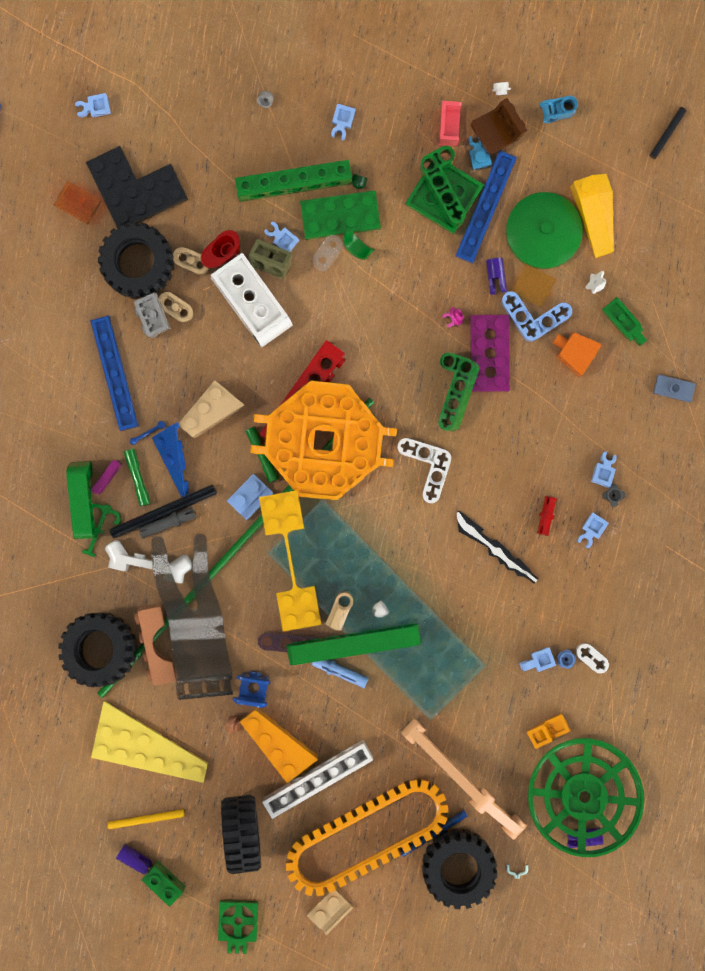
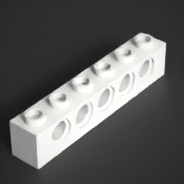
M361 740L266 795L262 803L273 819L373 761V755L365 741Z

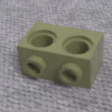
M257 239L249 253V263L253 268L284 280L292 265V252Z

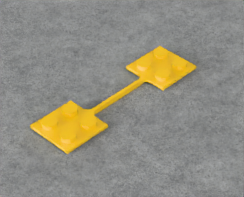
M298 491L259 497L265 534L280 533L285 538L293 582L291 590L276 593L283 632L321 625L315 586L299 588L296 585L287 537L290 531L304 529Z

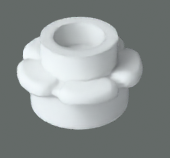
M509 82L494 83L492 92H496V95H506L507 91L511 90Z

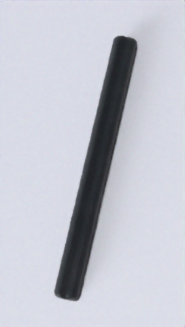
M214 485L207 486L110 529V534L112 538H117L173 512L216 495V488Z

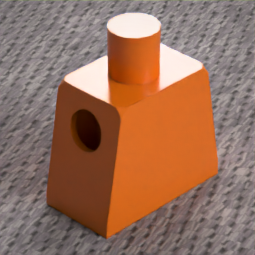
M575 332L568 339L558 333L552 342L561 349L557 358L578 377L584 374L602 344Z

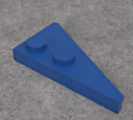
M177 422L152 437L181 497L189 494L188 481H184L183 470L186 469L182 451V441H179L177 436V429L180 428Z

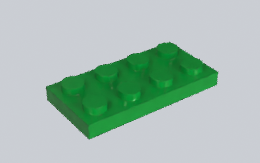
M376 190L300 201L305 240L344 235L349 228L352 229L353 233L381 230Z

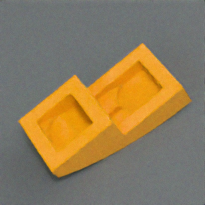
M561 712L529 729L527 734L534 748L537 749L552 742L553 739L570 732L571 729Z

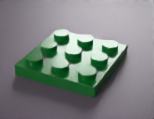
M432 163L427 167L428 170L434 168ZM451 165L443 171L467 214L484 184ZM422 176L405 205L454 235L458 227H453L447 222ZM435 179L433 184L439 187L443 185V182L440 179ZM442 197L444 203L449 204L452 202L451 197ZM454 212L452 218H457L459 220L460 214L456 215Z

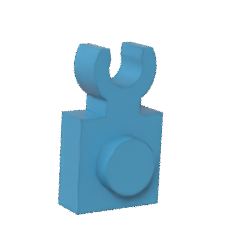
M470 136L468 144L473 150H469L468 154L472 170L491 167L490 155L482 147L480 140L478 143H474Z

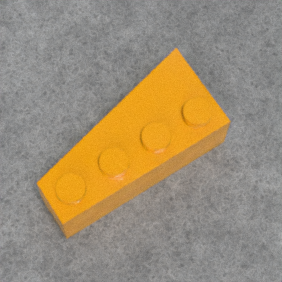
M254 708L241 719L240 723L286 783H289L318 760L319 755L311 751L304 743L297 740L290 732L278 725L276 721L259 708Z

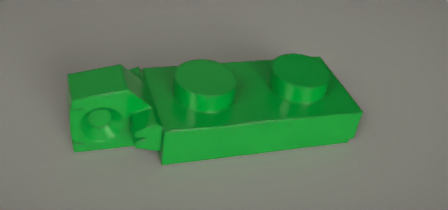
M618 297L601 310L630 342L634 340L638 346H641L647 341L641 333L643 331L642 324Z

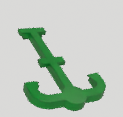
M93 504V509L99 508L103 514L98 526L95 527V538H92L88 550L83 549L82 553L91 557H95V553L92 550L99 533L103 534L104 532L101 528L107 514L111 513L116 516L117 519L113 522L114 524L119 525L121 521L119 512L112 510V507L108 504L103 506Z

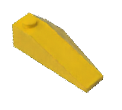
M607 174L591 175L574 181L570 189L594 257L598 258L614 252L613 191Z

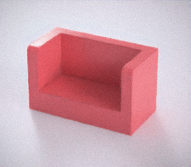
M442 101L438 145L458 146L462 102Z

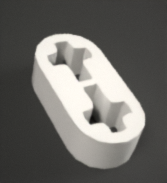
M581 643L577 646L576 655L587 666L597 673L607 671L609 668L608 660L587 643ZM588 647V653L592 656L590 658L586 655L581 656V648L586 649ZM594 658L598 661L603 660V668L598 667L596 669L597 664L593 662Z

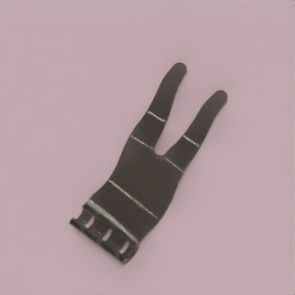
M196 534L194 537L192 580L198 604L194 610L188 608L175 583L164 539L160 536H155L151 540L153 575L169 624L171 648L177 673V699L233 695L230 683L232 668L226 647L223 616L208 572L206 536ZM219 680H223L224 691L220 690ZM202 682H205L206 692L204 693L202 691ZM188 683L189 694H185L184 684Z

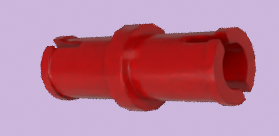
M545 496L542 512L539 513L541 518L537 534L549 536L551 521L555 517L553 513L557 498Z

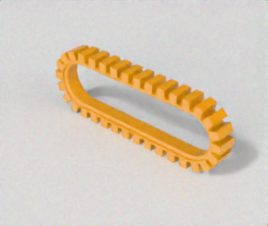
M417 778L410 779L409 788L405 782L398 784L399 793L396 792L394 787L387 790L388 799H386L384 793H381L376 797L379 802L378 804H375L373 798L366 801L367 810H365L363 804L355 808L356 816L351 809L344 814L347 819L346 821L343 820L341 815L333 820L336 824L335 827L331 821L323 825L324 833L319 826L312 831L314 838H312L310 832L304 834L301 837L304 844L298 839L292 845L295 850L290 849L287 855L290 861L286 862V871H292L288 874L290 882L298 880L294 887L301 891L305 886L306 895L312 896L314 889H316L317 896H322L325 894V887H327L329 893L337 889L336 881L340 888L346 885L348 881L345 876L347 875L351 882L358 879L357 870H359L361 876L369 872L368 864H370L372 870L378 868L380 864L377 859L380 858L383 865L390 862L388 855L390 852L395 859L401 856L400 847H402L404 853L410 851L412 847L409 842L412 841L415 847L422 844L420 839L422 835L426 842L433 839L430 831L433 830L438 835L442 830V826L439 823L445 825L448 818L447 815L441 814L448 813V803L440 804L446 800L444 793L441 792L436 795L439 787L433 783L428 788L429 780L422 779L421 785L418 786ZM424 792L434 800L437 808L436 815L433 821L422 829L326 880L319 882L310 881L301 873L299 857L308 847L410 793Z

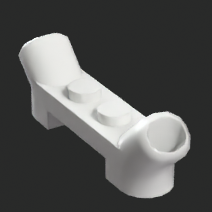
M115 540L105 547V551L110 557L108 568L128 571L129 565L162 571L164 572L163 580L183 583L184 574L193 569V563L188 555L183 554L168 564L164 563V559L157 557L149 560L145 559L146 555L134 553V556L128 555L119 540Z

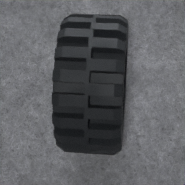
M130 222V225L127 226L125 223L119 225L120 229L118 230L113 228L110 231L111 235L109 237L105 236L102 240L104 245L100 246L98 251L100 253V257H98L99 270L104 280L115 291L125 297L129 296L131 299L143 298L151 293L158 294L159 289H164L167 286L165 284L167 280H171V272L175 266L173 263V252L168 241L153 226L149 227L145 223L140 225L137 222ZM135 244H144L153 252V266L144 276L130 278L123 274L120 269V257L128 247Z
M88 613L85 616L77 617L74 623H69L66 627L68 629L67 632H63L61 635L63 643H59L58 649H62V654L58 656L59 660H63L62 668L64 671L69 672L67 676L71 680L76 679V683L86 685L87 687H102L116 683V681L125 677V673L130 672L132 669L131 663L136 660L134 651H137V645H134L133 642L136 639L135 635L130 633L131 628L128 624L123 623L124 620L114 617L113 614ZM96 631L107 634L113 644L112 659L108 665L102 668H94L89 665L83 655V645L89 634Z
M252 795L226 797L221 800V819L227 872L238 874L258 871L261 869V850L255 797Z
M453 829L452 833L445 831L440 838L436 836L433 839L432 845L429 844L427 846V852L423 855L422 872L427 890L430 894H433L437 902L442 901L443 905L448 908L450 905H453L454 909L460 910L461 906L469 909L472 908L471 904L476 903V905L481 904V899L483 897L487 899L490 895L489 890L494 889L496 884L494 880L497 878L498 873L496 870V860L487 842L482 840L478 834H471L469 830L465 829L463 832H459V829ZM466 853L473 856L476 860L477 872L469 882L457 885L449 883L443 878L441 866L450 855Z

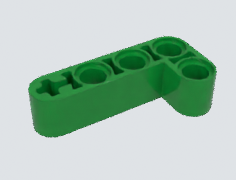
M442 146L422 158L420 172L447 222L453 227H458L463 224L466 212L443 171L452 165L455 152L450 146ZM447 153L451 158L443 160L440 155ZM430 162L434 168L428 170L424 167V164ZM435 179H440L443 182V185L439 187L435 186L433 184V181ZM449 196L452 198V202L449 204L444 203L442 197ZM454 212L456 215L460 214L459 220L457 218H452Z
M447 352L441 356L440 365L442 368L455 373L438 424L441 429L454 432L461 425L479 372V365L474 360ZM453 357L454 363L449 367L448 361ZM470 363L471 370L466 373L465 367ZM464 381L465 388L460 391L459 384ZM458 400L459 405L454 409L453 402ZM448 420L452 422L451 425L447 424Z
M71 462L67 466L66 475L74 539L95 538L90 484L93 476L92 462Z

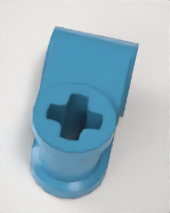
M565 96L557 99H548L539 103L544 115L543 123H552L572 117L578 107L577 99L574 96ZM569 103L573 106V109L566 110L563 105Z

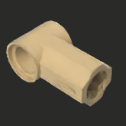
M344 590L337 594L325 625L335 630H342L350 608L353 605V595L349 591ZM347 596L350 602L347 605H342L339 602V598Z

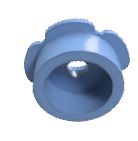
M564 650V652H560L557 656L558 665L562 668L569 669L576 662V656L570 650Z

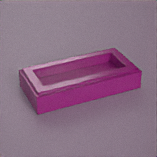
M113 459L91 491L96 495L102 494L121 468L122 463Z

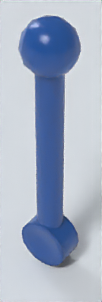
M160 421L158 422V425L153 427L152 429L146 431L145 433L141 434L136 438H131L130 444L135 445L138 440L144 438L145 436L151 434L159 428H165V422Z

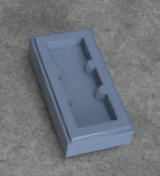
M657 375L653 394L691 403L696 384Z

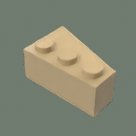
M214 381L179 422V425L189 435L196 438L246 406L217 381Z

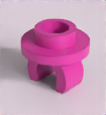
M455 307L450 308L449 313H445L442 316L443 318L450 317L452 320L447 327H453L456 324L461 325L463 323L462 319H464L461 310Z

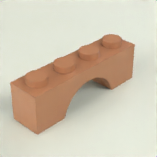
M161 603L138 607L135 620L136 624L140 625L142 631L139 632L140 643H144L145 650L142 653L144 662H148L149 669H146L148 681L152 680L153 686L176 681V673L173 659L160 654L153 643L155 633L165 624Z

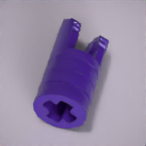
M503 258L486 260L490 294L496 293L495 279H499L502 293L507 292Z
M600 827L591 829L588 828L586 829V832L596 831L600 829ZM567 834L569 838L567 846L569 848H578V838ZM603 835L586 838V847L603 845Z
M127 844L123 845L116 857L120 862L144 875L148 873V869L152 866L150 859Z

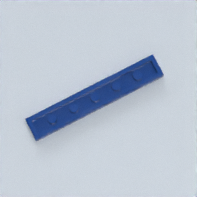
M499 150L455 257L473 264L517 157Z
M110 316L90 320L119 430L124 431L139 427Z

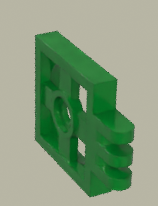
M220 900L218 941H228L227 954L232 953V946H235V954H239L240 946H243L242 953L247 954V942H257L258 901ZM235 906V913L232 916H223V913L229 907ZM243 906L248 908L254 917L245 916L242 913ZM236 917H240L242 919V922L240 924L235 923ZM223 924L232 925L234 927V935H228L223 929ZM244 925H253V930L248 935H242V927Z

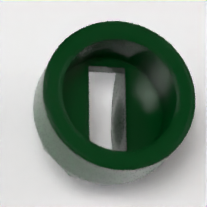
M353 174L352 185L356 189H362L366 185L368 178Z

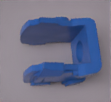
M258 671L243 672L242 675H238L236 679L241 680L239 697H233V701L239 705L257 708L266 707L268 703L265 702L267 686L270 684L269 676H262L261 672ZM252 682L259 685V690L256 693H252L248 689L249 684Z

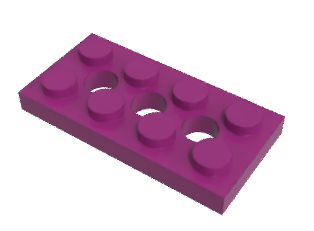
M471 315V360H474L479 365V372L472 392H509V315ZM488 329L495 332L494 339H487L484 335L485 331ZM488 348L495 351V357L492 359L485 356V350ZM488 367H492L495 370V376L492 378L485 375V369Z

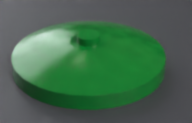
M551 192L534 193L523 198L511 211L506 224V239L511 252L520 262L536 269H552L567 262L579 248L583 235L582 220L575 206L563 196Z

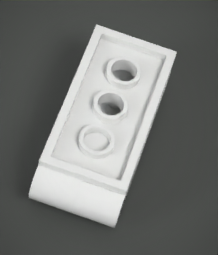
M243 253L211 274L213 283L261 348L293 326L286 312ZM235 278H240L243 281V283L241 285H235L233 283V280ZM252 294L254 296V300L247 301L245 300L244 295Z

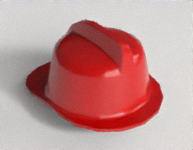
M226 230L219 234L203 250L201 254L203 266L216 268L240 255L241 246L239 245L240 239L237 232Z

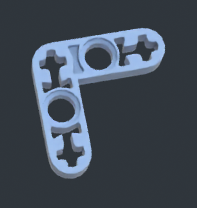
M507 292L501 299L505 311L522 337L529 342L537 340L572 315L571 306L567 303H560L534 320L515 292ZM507 296L515 298L513 302L515 307L518 304L520 305V308H517L513 313L510 311L514 308L512 304H506ZM560 307H561L562 309H565V308H566V309L568 310V311L566 312V315H567V316H566V317H565L564 315L559 316V317L557 318V320H559V322H557L554 315H556L557 313H559V312L561 311V310H560ZM519 311L524 312L526 315V319L523 322L516 320L515 315ZM544 317H549L552 320L551 327L543 326L542 319ZM528 321H530L531 323L528 324V327L531 330L535 329V337H532L531 335L527 336V327L525 326L522 329L521 326L525 325Z

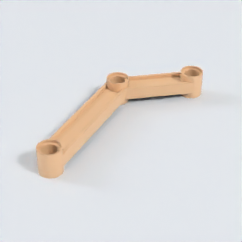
M414 718L403 729L401 734L410 743L414 744L417 742L472 798L470 800L471 805L481 814L485 811L503 825L501 828L505 833L515 840L527 827L526 823L516 814L511 817L495 804L494 801L496 799L485 788L479 790L424 734L426 729Z

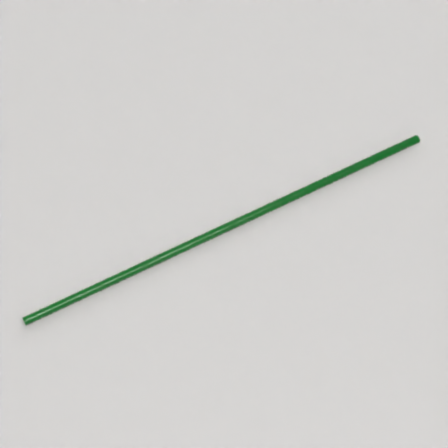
M371 398L364 402L368 409L375 403ZM333 437L321 450L331 451ZM288 485V486L282 491V493L290 492V491H294V490L292 489V487H291L290 485ZM262 514L165 618V624L155 633L153 643L263 524ZM144 643L134 652V656H136L135 662L143 655L142 651L145 650ZM116 683L103 686L97 694L103 698Z

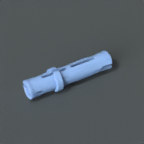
M334 660L312 662L311 666L327 672L326 674L328 675L332 674L363 689L369 678L337 664Z

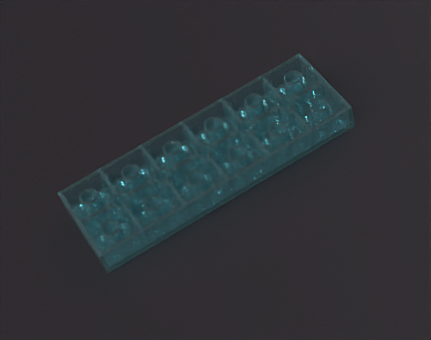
M322 499L303 518L304 529L290 531L287 536L295 581L301 588L315 586L318 606L328 616L339 592L345 590L353 595V605L342 627L346 634L418 623L421 638L420 645L368 653L366 655L432 720L486 665L342 517ZM283 538L268 554L291 577L285 538ZM341 596L339 602L342 605H347L350 599L347 596ZM380 600L389 610V614L382 618L375 617V613L372 611L373 606Z

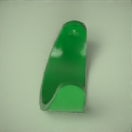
M351 228L345 232L343 236L345 248L354 257L366 260L375 249L364 244L352 232Z

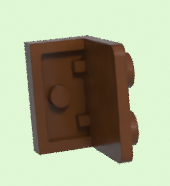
M508 98L502 100L494 110L471 122L473 131L489 155L518 141L527 132L525 123L520 119L514 105L510 103Z

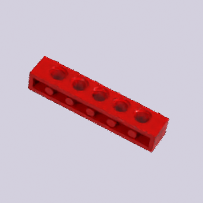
M326 340L282 403L306 385L313 375H318L321 378L320 382L330 383L335 376L333 372L336 367L340 369L346 361L344 358L345 353ZM328 359L331 361L332 365L329 369L321 367L323 360ZM267 424L260 433L265 439Z

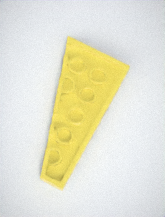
M106 700L103 702L91 758L204 783L208 766L207 761L178 746L177 743L165 738L162 734L139 720L130 717L124 711L110 705Z

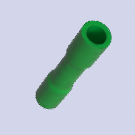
M255 426L245 431L251 445L263 446ZM257 454L269 483L279 479L276 469L264 454Z
M135 449L126 450L123 453L133 479L139 506L151 504L141 476Z

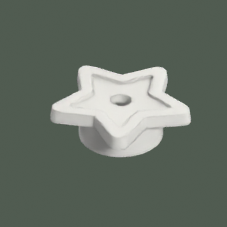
M600 271L597 275L591 274L590 282L585 288L591 289L593 294L601 291L606 284V280L603 278L604 271Z

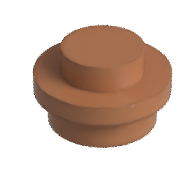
M230 715L226 722V730L230 734H235L241 728V720L238 715Z

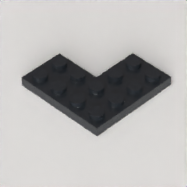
M121 146L86 162L117 229H120L119 225L124 223L126 226L130 225V222H137L138 224L188 200L171 164L136 179Z

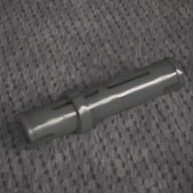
M190 507L178 513L173 512L168 517L139 527L140 535L144 539L173 526L179 527L181 523L197 518L196 514H194L195 511L193 507Z

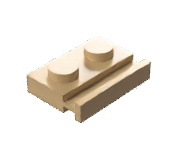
M337 889L331 893L328 891L307 913V917L327 935L353 909V905Z

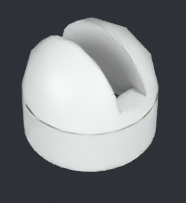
M381 600L373 606L372 611L375 613V617L382 618L389 614L388 608Z

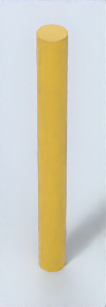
M184 809L109 821L108 829L185 817Z

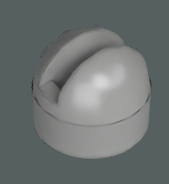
M262 91L257 98L258 104L261 107L269 108L273 102V94L270 91Z

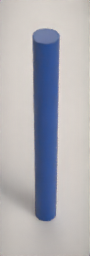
M465 810L448 819L445 825L440 824L442 830L439 834L468 817ZM433 830L430 831L433 838L438 836ZM421 836L422 844L420 846L427 843L424 836ZM413 842L410 843L412 847L410 851L404 853L403 849L400 850L402 857L408 855L420 846L415 847Z

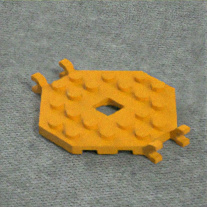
M309 381L269 415L254 414L253 422L267 423L265 446L251 445L250 452L264 454L292 489L298 491L299 497L338 500L378 466L393 467L394 459L380 458L383 435L396 436L397 429L383 427L350 385ZM316 430L334 432L332 451L313 449Z

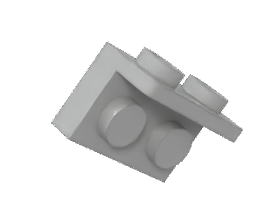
M151 293L134 301L136 306L134 308L135 313L142 321V330L146 336L155 338L158 337V334L171 329L157 293Z

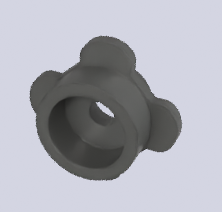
M611 484L607 492H603L602 498L608 500L612 507H616L618 502L625 498V492L617 488L616 484Z

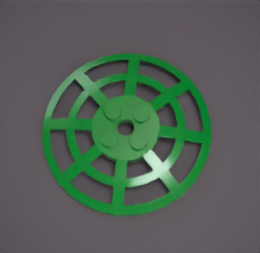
M577 738L554 746L538 761L529 780L528 806L536 828L551 845L573 856L598 857L617 850L633 836L643 815L644 790L637 769L622 751L600 740ZM584 744L583 756L571 757L560 762L554 754L565 747ZM592 745L610 751L621 761L611 767L604 761L591 757ZM549 759L555 768L547 779L545 789L534 788L539 770L545 761ZM582 762V770L579 774L571 776L565 768L572 763ZM590 762L599 765L607 772L600 778L589 774ZM625 767H627L634 780L637 798L625 797L623 784L617 775ZM560 773L566 782L561 790H551L554 778ZM611 778H613L617 786L618 796H611L607 793L604 784ZM583 791L589 794V800L585 803L579 799V795ZM533 796L544 797L545 807L551 819L544 828L535 813ZM550 797L561 798L564 809L556 816L551 807ZM607 803L618 804L614 816L609 821L603 814ZM624 805L636 806L630 826L621 835L614 826L622 815ZM568 815L578 819V831L569 829L561 822ZM597 818L604 826L596 831L586 832V821ZM558 827L566 834L577 837L578 850L560 844L549 833ZM609 832L616 840L611 845L602 849L586 851V838L598 837Z

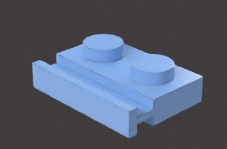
M252 474L227 502L248 520L261 507L259 497L272 495L273 492L255 474Z

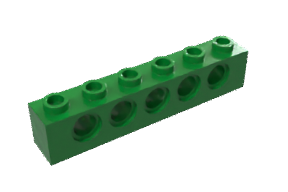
M349 160L237 177L235 178L239 202L349 185L352 184V175Z

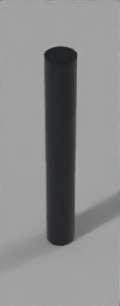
M680 107L650 153L649 156L652 159H656L686 113L687 110Z

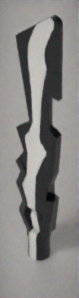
M461 511L457 512L460 533L488 547L489 556L498 558L499 563L504 564L507 570L515 571L517 576L525 577L533 584L536 583L539 578L519 558L515 559L500 542L485 536L482 533L483 528Z

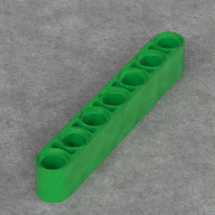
M418 623L294 642L287 644L286 648L289 664L299 665L417 646L421 644Z

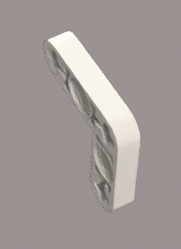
M409 438L400 440L397 446L400 454L431 464L422 496L425 502L435 503L440 497L450 466V453L444 449ZM409 442V446L413 448L415 444H418L416 456L412 455V450L403 452L401 444ZM420 448H428L430 455L427 458L420 457ZM442 453H445V457L448 458L442 464V467H446L445 471L440 468H434V464L439 465L440 460L437 459V456H441ZM434 471H439L442 474L441 481L434 482L431 475ZM429 482L433 485H440L439 489L435 487L434 494H436V498L428 500L426 492H430L432 486H428Z

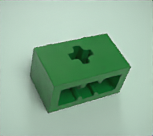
M159 860L141 880L169 907L182 895L186 887Z

